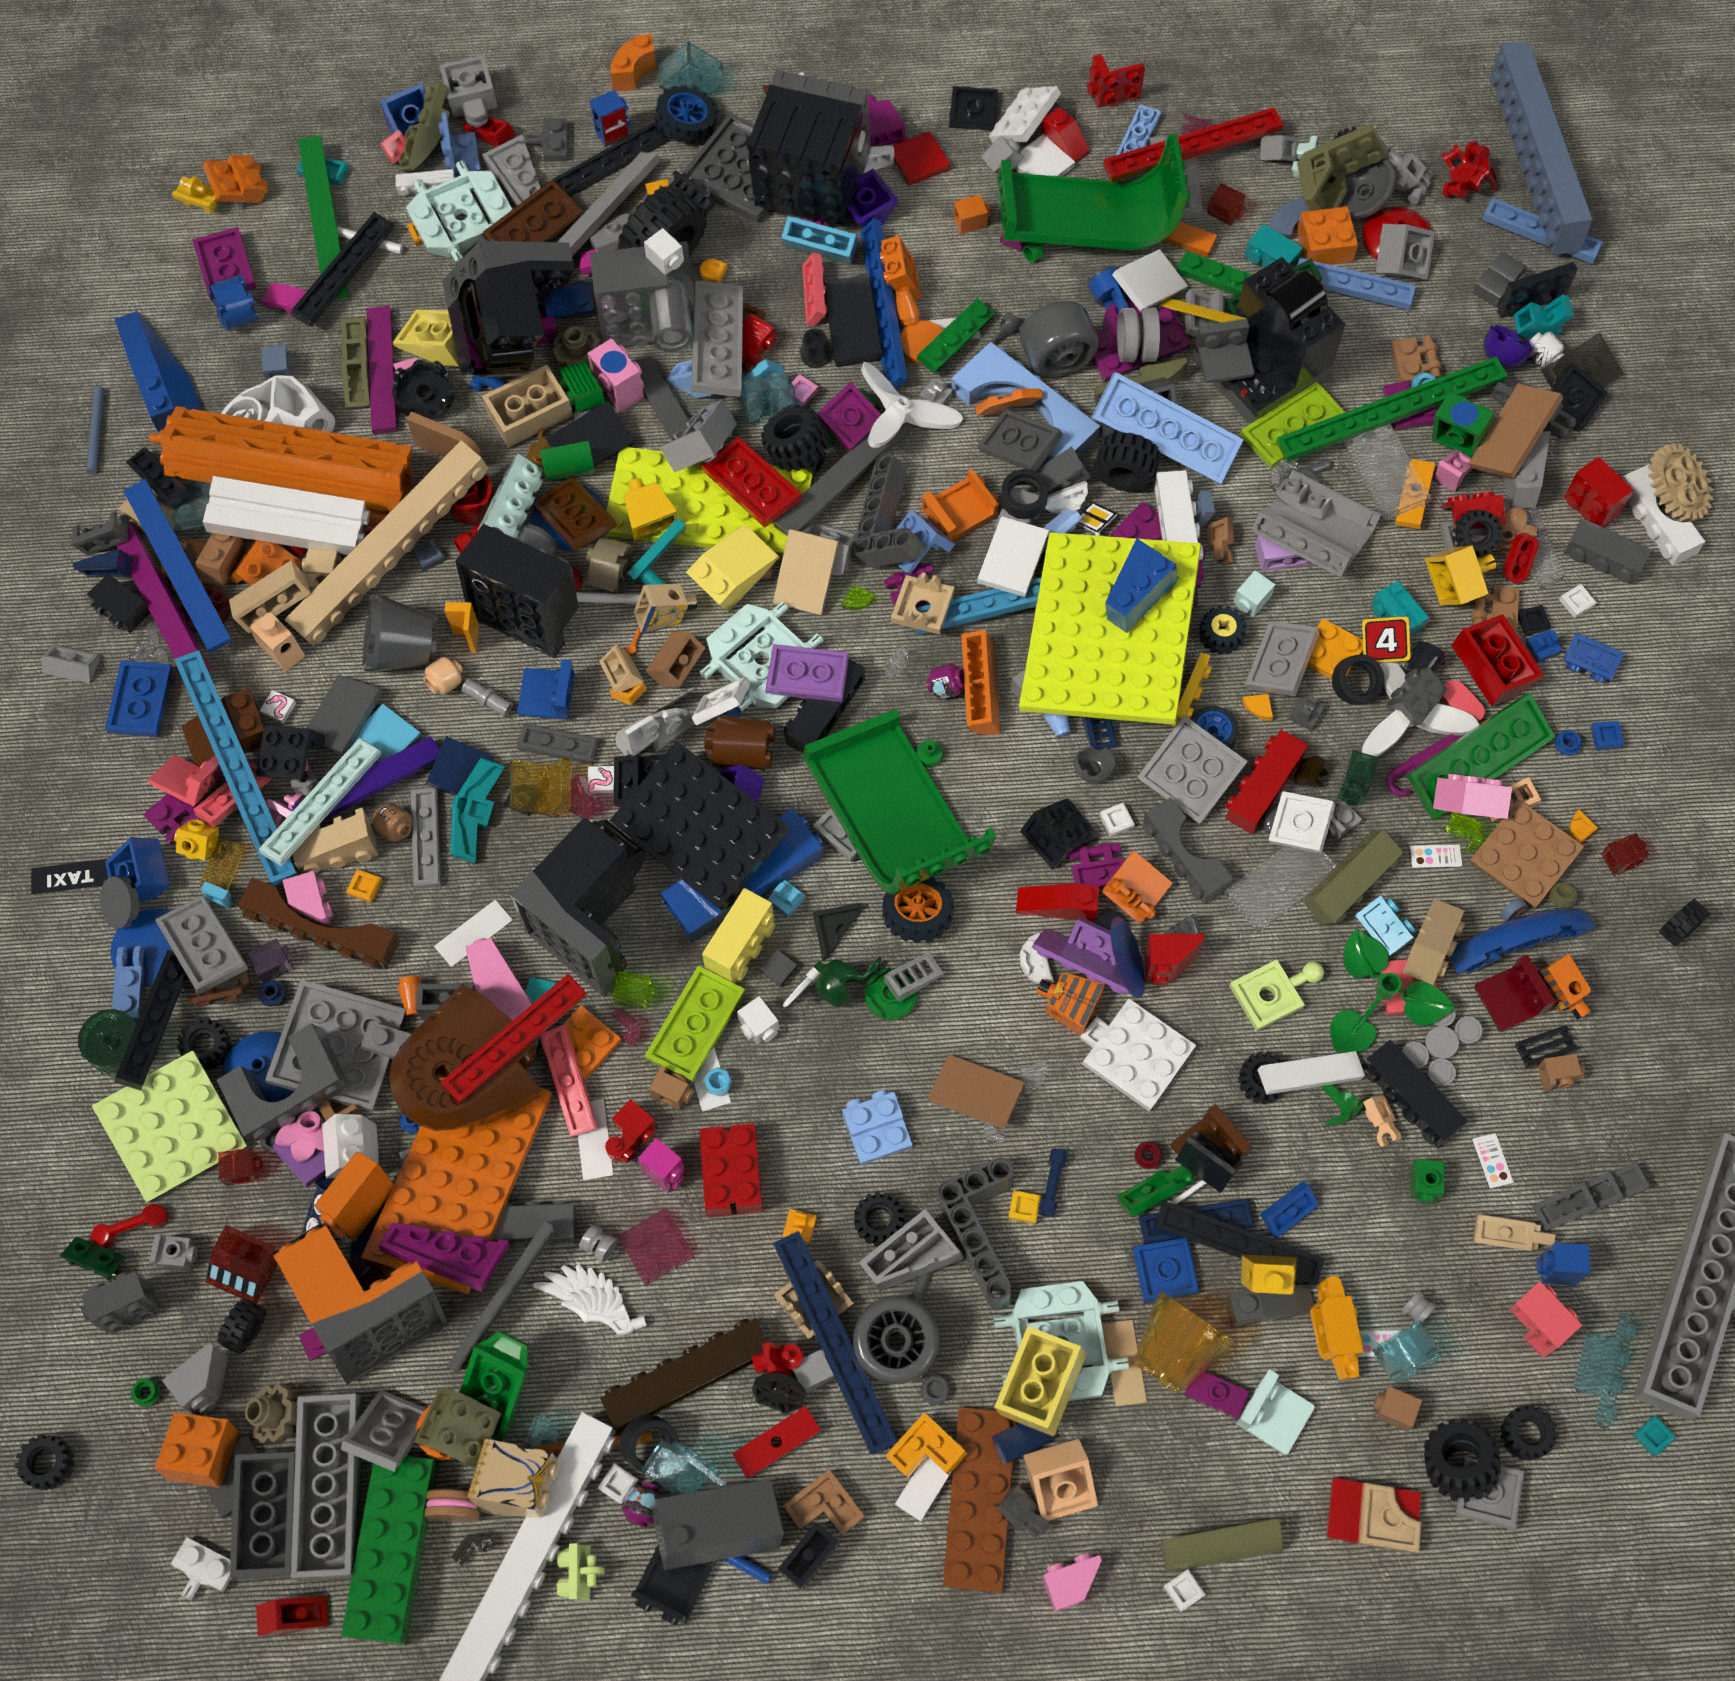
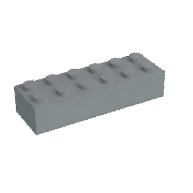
M356 1393L298 1397L291 1578L296 1581L352 1578L359 1542L361 1458L341 1450L344 1438L363 1414V1399Z

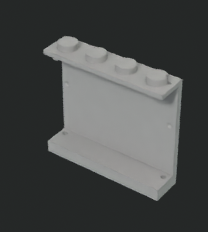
M1293 469L1289 479H1296L1301 483L1309 484L1308 493L1320 494L1331 499L1330 508L1324 517L1319 519L1291 507L1277 496L1268 509L1263 507L1260 510L1251 531L1341 578L1373 534L1382 514Z

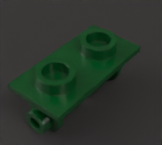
M77 1236L60 1254V1257L69 1261V1265H76L88 1271L93 1270L95 1274L105 1277L108 1281L116 1280V1276L121 1274V1270L118 1267L126 1259V1256Z

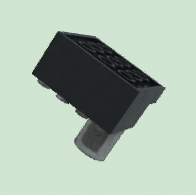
M483 523L455 561L465 602L472 604L478 622L555 658L565 645L563 629L579 608L572 565L565 559L553 557L558 548L556 541L546 531L537 526L526 525L518 536L513 538L505 534L501 529L490 527Z

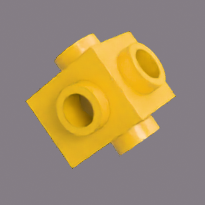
M189 820L176 830L174 836L176 853L185 855L189 859L207 860L217 852L219 828H212L201 820Z

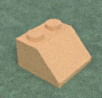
M1079 1439L1023 1455L1028 1479L1035 1502L1038 1505L1039 1515L1047 1521L1098 1506L1089 1460Z

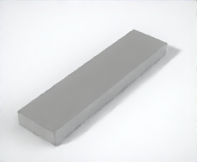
M437 788L411 790L414 888L442 887Z

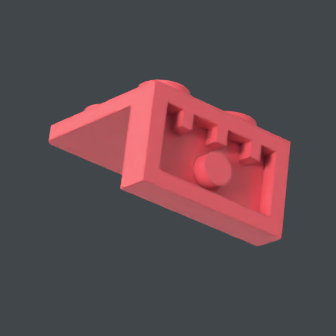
M173 755L149 778L148 783L185 803L195 806L220 781L222 770L215 755L209 761L205 760L201 767L177 755Z

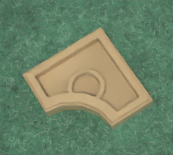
M1363 1483L1358 1544L1419 1553L1421 1522L1408 1517L1400 1509L1395 1500L1394 1487Z

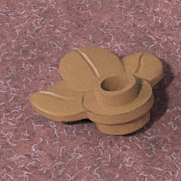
M1522 507L1511 508L1505 513L1506 525L1499 526L1503 529V533H1500L1502 541H1498L1497 545L1500 550L1509 551L1513 539L1518 534L1528 533L1535 537L1537 528L1526 524L1527 514Z

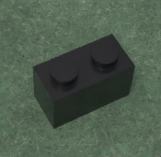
M109 573L87 593L92 602L90 607L100 616L103 614L108 616V621L118 630L122 627L128 633H131L151 613L144 600Z
M816 1521L779 1566V1573L802 1592L840 1545L839 1540Z

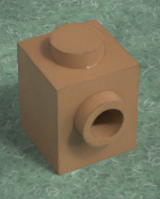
M1389 1386L1383 1393L1378 1392L1375 1398L1373 1408L1377 1409L1374 1418L1408 1432L1414 1426L1422 1400Z

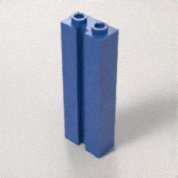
M791 808L777 817L791 830L723 911L719 910L682 879L661 892L664 905L672 916L676 918L691 942L696 941L723 922L744 888L763 897L784 880L788 881L823 858L822 847L824 844L816 833L812 835L807 828L809 824L801 813L797 815L794 809Z

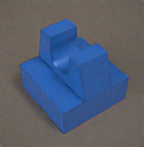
M1544 631L1527 638L1525 642L1537 664L1560 655L1562 651L1555 631Z

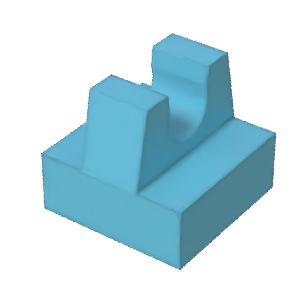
M784 880L774 889L768 901L772 903L773 907L789 918L805 900V895Z

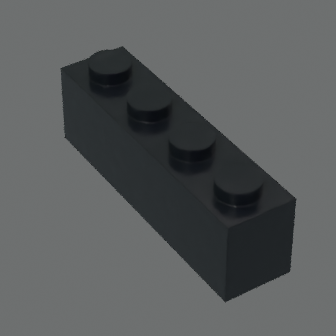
M849 659L842 702L804 699L798 707V714L794 720L790 719L784 728L785 743L804 753L805 745L827 737L864 682L865 667Z
M1391 1039L1369 1056L1362 1065L1367 1079L1372 1083L1376 1082L1383 1090V1095L1393 1104L1395 1103L1402 1110L1404 1118L1409 1123L1415 1124L1422 1131V1137L1429 1144H1434L1438 1149L1467 1123L1466 1118Z

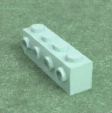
M517 454L507 467L478 530L484 523L516 539L520 532L517 530V526L520 527L527 517L524 511L530 508L535 499L532 494L537 492L543 482L539 478L544 469Z

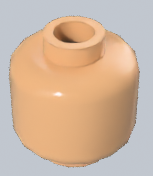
M441 657L426 667L423 680L432 693L445 695L461 684L462 677L460 673L463 670L455 659L451 661L446 657Z

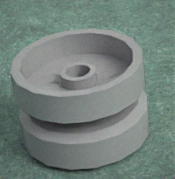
M1121 308L1117 322V349L1120 362H1134L1137 356H1139L1142 362H1155L1158 357L1160 343V324L1157 309L1142 308L1138 316L1134 308Z

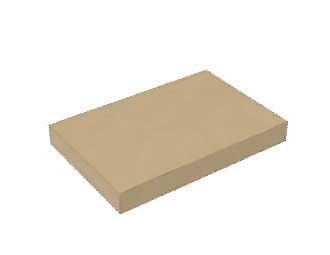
M789 529L773 603L779 604L783 601L788 607L822 615L839 541Z

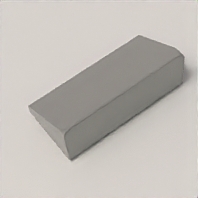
M52 645L41 657L42 671L45 674L90 683L101 658L98 654Z

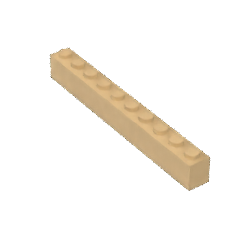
M461 440L284 620L313 647L326 637L327 632L334 625L340 623L344 619L345 614L353 606L358 605L362 597L379 583L380 578L388 570H392L397 565L398 560L406 552L411 551L415 543L423 535L430 532L433 524L440 517L445 516L451 506L458 499L463 498L476 481L483 478L488 470V466L483 459Z

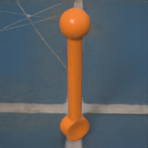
M639 626L631 645H628L626 648L630 655H634L637 652L636 644L641 634Z

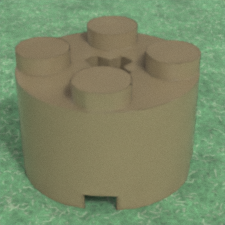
M603 537L597 538L594 548L589 547L586 561L590 562L589 570L585 573L584 584L621 593L627 583L623 578L629 572L632 565L633 548H630L631 544Z

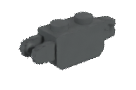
M1498 382L1492 391L1491 397L1504 407L1515 387ZM1520 382V383H1519V384H1521V385H1526V386L1533 387L1532 385H1530V384H1528V383H1526V382ZM1560 403L1543 432L1551 431V435L1564 440L1569 435L1567 428L1571 429L1574 427L1576 419L1562 411L1563 405Z

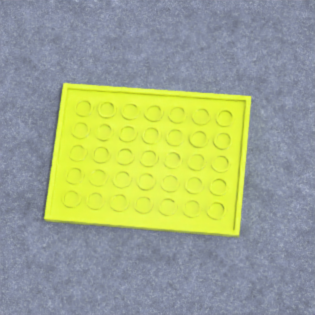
M1049 532L1019 703L1020 711L1176 725L1201 543L1139 539L1176 564L1177 582L1126 633L1107 620L1105 602L1136 539Z

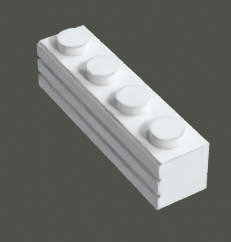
M452 169L395 175L399 196L418 194L413 185V182L415 180L418 182V179H422L426 189H430L456 178Z

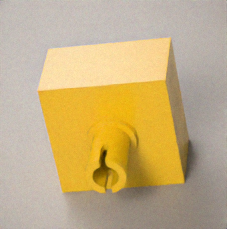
M1473 545L1451 547L1424 558L1440 605H1462L1489 594L1482 573L1496 569V562L1488 563L1495 560L1491 554L1477 559Z

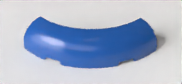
M1555 908L1539 911L1494 926L1456 945L1451 960L1457 974H1471L1501 958L1500 953L1502 952L1503 954H1509L1515 951H1522L1536 946L1539 942H1545L1550 939L1552 941L1574 939L1596 926L1589 915L1580 909Z

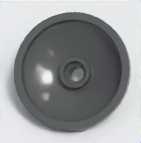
M1384 158L1377 163L1360 168L1356 172L1346 174L1348 191L1339 207L1348 206L1351 219L1367 217L1383 207L1391 197L1396 184V174L1391 163Z

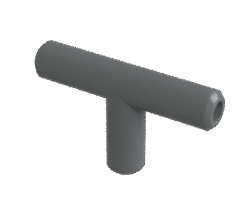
M1328 459L1297 470V472L1323 484V480L1316 473L1329 469L1331 463ZM1291 473L1285 475L1284 479H1289Z

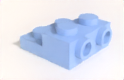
M881 1090L874 1093L871 1100L862 1102L861 1099H854L846 1103L847 1108L842 1109V1116L860 1166L912 1148V1142L894 1092L888 1094L887 1090Z

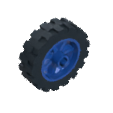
M681 85V87L672 86L670 90L665 89L663 94H660L658 97L655 122L658 123L659 130H663L665 132L664 135L670 138L671 136L674 138V141L680 142L681 140L686 144H691L694 141L699 143L702 139H708L709 135H712L718 115L717 106H714L712 98L707 97V93L698 91L696 87L688 88L687 85Z

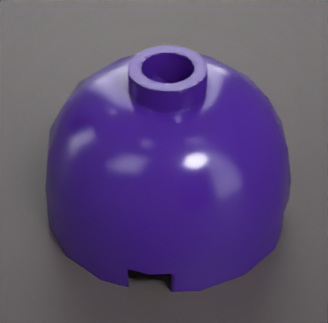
M1491 325L1483 341V349L1489 359L1497 357L1503 368H1514L1523 364L1531 355L1535 346L1527 338H1525L1524 342L1521 341L1518 337L1519 333L1499 325H1495V327Z

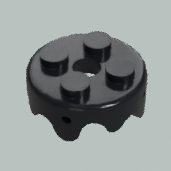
M416 360L411 367L407 369L399 367L394 374L392 394L398 409L405 416L408 417L413 412L434 420L444 415L453 404L455 396L453 381L443 364L439 361L428 363ZM422 389L431 391L427 397L418 396V392Z

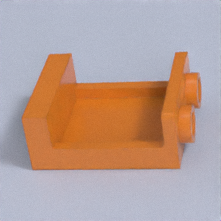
M973 469L967 471L966 479L933 496L929 491L921 496V509L952 542L998 517L1000 503L997 496L988 491L982 476L976 475Z

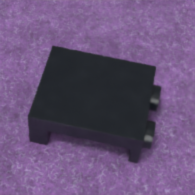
M657 1545L636 1590L632 1591L631 1596L637 1599L634 1605L649 1613L652 1608L662 1612L661 1619L677 1626L679 1621L686 1624L716 1561L664 1570L659 1545Z

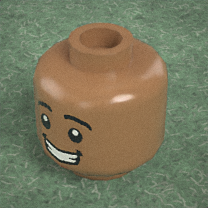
M389 803L375 811L373 827L377 833L387 840L397 842L410 834L412 817L398 805Z

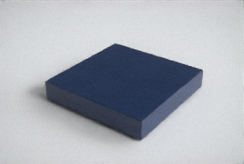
M446 736L426 784L455 796L459 793L479 759L484 758L493 761L494 756Z

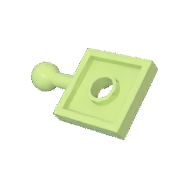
M1275 960L1231 982L1229 987L1257 1032L1303 1009L1305 1004L1295 990V987L1306 981L1310 983L1319 982L1324 976V969L1320 963L1312 961L1305 964L1302 972L1288 978L1278 960ZM1269 990L1273 993L1274 999L1272 1001H1264L1260 997L1259 992Z

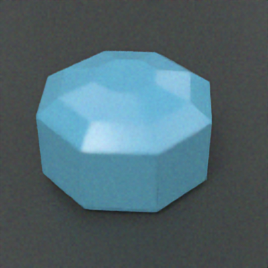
M719 1067L708 1071L704 1080L708 1093L718 1097L728 1093L732 1085L728 1071Z

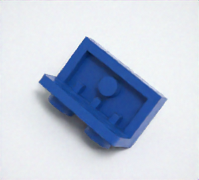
M579 281L572 285L564 286L561 290L552 292L550 300L545 304L547 317L553 316L555 319L594 314L595 308L591 283Z
M1575 633L1562 661L1567 663V669L1577 673L1584 670L1591 673V679L1604 684L1606 680H1613L1624 653Z

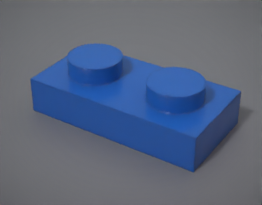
M1302 1181L1260 1215L1270 1235L1277 1239L1319 1205L1310 1186Z

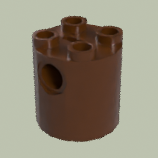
M720 714L706 729L704 749L713 766L733 767L744 765L747 768L765 771L766 767H772L773 752L769 750L770 742L775 741L776 727H774V724H771V720H756L748 717Z

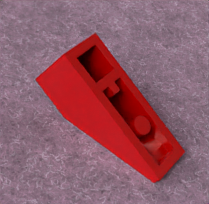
M1070 883L1018 887L1016 914L1077 920L1081 916L1091 922H1095L1100 886Z

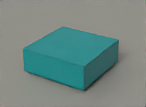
M1656 1415L1652 1416L1632 1434L1652 1457L1657 1456L1676 1438Z

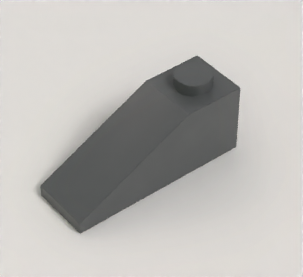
M1309 1284L1295 1285L1293 1294L1255 1293L1245 1290L1230 1293L1225 1300L1232 1328L1310 1314V1309L1314 1305Z

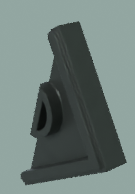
M861 903L813 912L822 961L829 957L862 910Z

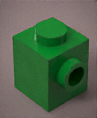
M1416 1159L1410 1166V1199H1417L1421 1204H1435L1444 1195V1162Z

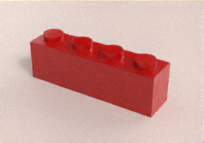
M1282 729L1276 737L1272 735L1265 745L1264 749L1267 751L1264 756L1258 755L1251 767L1254 771L1251 776L1245 775L1238 788L1241 789L1237 796L1232 795L1225 806L1228 809L1225 819L1253 835L1268 809H1270L1304 757L1308 744Z

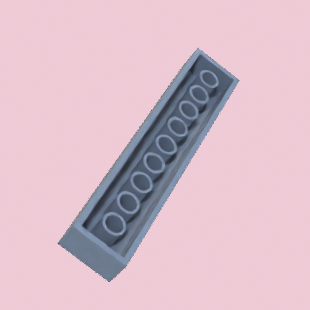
M1529 41L1501 44L1499 54L1495 57L1494 71L1490 74V82L1492 86H1495L1496 99L1501 104L1502 117L1507 121L1509 137L1513 138L1514 151L1519 156L1521 172L1525 173L1527 189L1531 191L1533 196V207L1538 211L1540 227L1544 228L1546 244L1550 246L1553 255L1579 252L1582 249L1591 225L1592 217Z

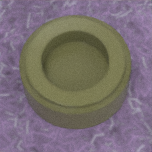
M1566 883L1554 884L1549 893V900L1561 908L1574 906L1578 897L1575 888Z

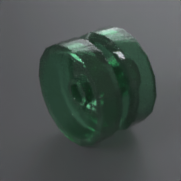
M117 1009L101 1010L91 1015L83 1023L78 1034V1047L82 1056L101 1074L115 1077L137 1022L126 1012Z

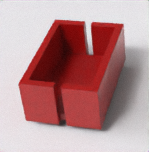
M755 1123L730 1125V1131H725L724 1126L699 1128L704 1203L707 1218L732 1216L730 1203H736L738 1215L763 1213Z

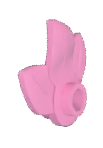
M314 1111L302 1113L296 1122H292L280 1129L275 1138V1144L291 1146L292 1156L298 1163L310 1159L316 1149L324 1151L323 1118ZM314 1124L313 1127L306 1128V1125Z

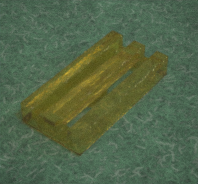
M218 838L199 884L200 887L206 881L228 891L245 850L244 845ZM224 846H227L223 859L220 861V864L218 866V871L216 873L213 883H211V877L214 873V870L223 851Z

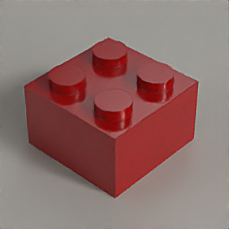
M1598 456L1576 472L1564 498L1567 500L1568 505L1576 509L1585 520L1604 528L1620 516L1634 490Z

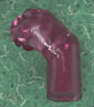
M617 1008L613 1012V1018L627 1029L628 1033L623 1036L625 1042L629 1046H634L637 1041L640 1042L642 1039V1032L637 1020L623 1008Z

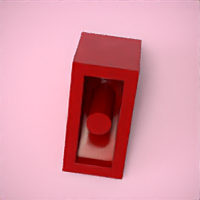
M1060 107L1042 120L1041 135L1044 134L1072 158L1075 163L1089 153L1090 149L1076 121Z
M327 1596L274 1599L256 1605L258 1636L284 1635L328 1627Z

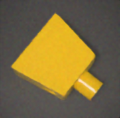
M640 478L633 479L628 483L631 492L624 495V501L635 541L669 528L678 518L675 507L656 483L644 486Z
M1242 1254L1241 1284L1255 1293L1293 1294L1296 1285L1297 1258Z

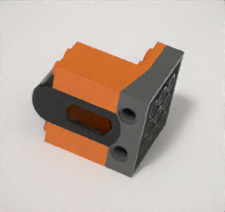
M324 1223L316 1225L273 1251L276 1262L325 1350L347 1385L448 1325L436 1294L417 1262L401 1266L392 1272L388 1279H380L374 1282L369 1287V1290L364 1292Z

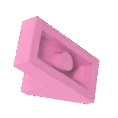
M1457 449L1440 461L1435 474V480L1450 490L1456 491L1464 476L1473 470L1469 465L1471 458Z

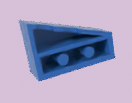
M1136 538L1105 602L1107 620L1127 633L1177 582L1176 564Z

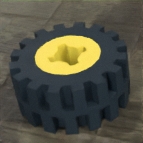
M1220 605L1217 607V610L1213 607L1204 614L1199 635L1201 643L1204 642V647L1206 649L1211 648L1210 652L1215 653V651H1219V654L1223 655L1224 651H1226L1227 654H1230L1233 649L1236 651L1242 644L1247 624L1246 621H1243L1244 616L1242 614L1238 615L1239 611L1237 609L1232 611L1230 610L1231 606L1223 609V606Z

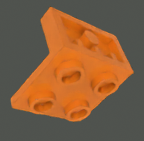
M254 540L230 575L229 580L236 585L241 580H244L252 586L291 560L300 569L302 561L276 543Z

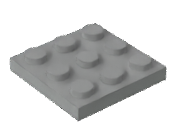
M1184 715L1137 776V779L1165 800L1171 797L1184 814L1201 825L1248 761Z

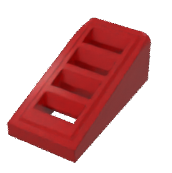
M489 116L487 123L479 128L472 127L468 123L463 127L465 132H475L476 138L495 148L515 138V133L510 123Z

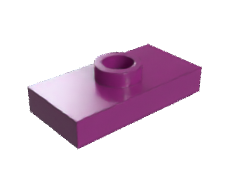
M1195 1368L1184 1396L1235 1419H1239L1249 1391Z

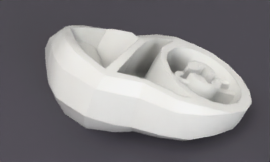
M275 375L262 384L243 391L221 413L333 432L335 426V418L310 388L293 376Z

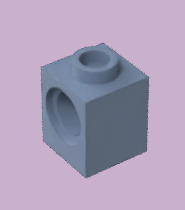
M286 345L261 347L262 372L266 381L275 375L292 376L291 357Z

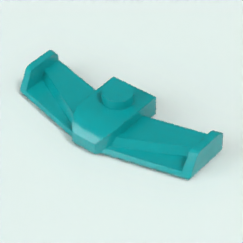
M480 758L459 793L454 796L451 806L450 854L455 859L475 864L477 826L487 827L494 801L485 798L504 770L505 765Z

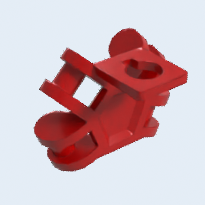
M1470 141L1466 146L1464 155L1456 143L1453 145L1454 149L1448 153L1443 152L1440 154L1450 169V183H1445L1443 186L1445 198H1452L1454 195L1458 198H1466L1470 189L1479 191L1482 188L1481 182L1483 180H1488L1494 191L1498 190L1497 171L1489 159L1490 151L1488 147L1479 146V143ZM1459 156L1463 163L1455 168L1451 161Z

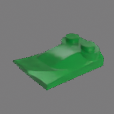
M497 1331L490 1338L474 1346L459 1391L501 1413L490 1438L500 1442L506 1439L509 1429L515 1422L516 1406L528 1371L527 1344L502 1331Z

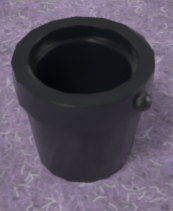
M810 329L803 336L800 356L802 362L808 367L821 368L830 361L831 348L825 332L821 329Z
M1416 642V644L1412 645L1413 653L1405 672L1408 674L1413 669L1419 670L1429 667L1435 673L1439 666L1445 665L1446 655L1441 649L1431 643Z

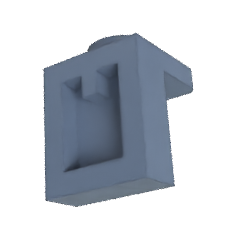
M1201 490L1193 500L1196 503L1194 522L1199 524V528H1203L1215 513L1211 492Z

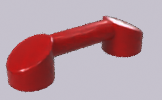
M150 1204L142 1210L141 1214L109 1226L105 1224L96 1225L91 1231L90 1240L92 1243L107 1249L114 1243L115 1235L146 1223L156 1229L165 1226L169 1220V1213L161 1205Z

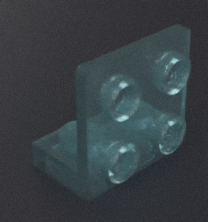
M661 1440L641 1469L674 1495L696 1492L704 1479L721 1488H724L726 1482L719 1478L721 1472L709 1463H704L699 1459L700 1456L688 1447L684 1448L676 1441H673L670 1445Z

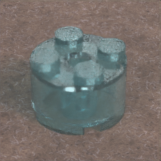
M1421 1320L1410 1324L1411 1327L1407 1330L1401 1329L1377 1345V1348L1372 1349V1352L1391 1381L1395 1380L1396 1383L1402 1380L1406 1381L1418 1373L1416 1367L1428 1366L1442 1357L1439 1353L1440 1348Z

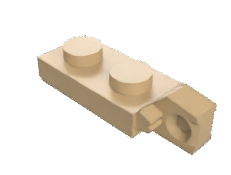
M1477 1213L1473 1242L1532 1251V1249L1538 1250V1244L1552 1245L1555 1243L1556 1235L1551 1232L1540 1231L1541 1225L1531 1221Z

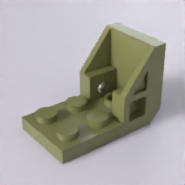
M1368 124L1304 152L1297 166L1304 202L1311 211L1339 208L1348 191L1345 175L1389 157L1388 148L1372 124Z

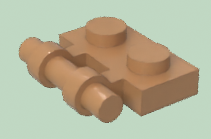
M1431 335L1423 337L1424 345L1418 346L1416 338L1392 340L1391 351L1399 383L1409 382V385H1411L1414 376L1422 372L1432 374L1436 379L1442 377V365L1436 355L1438 352L1437 344L1433 342ZM1421 357H1427L1428 364H1422Z
M1494 585L1491 594L1472 600L1475 603L1474 611L1471 615V621L1474 625L1503 614L1517 634L1519 588ZM1485 605H1491L1490 614L1484 611Z

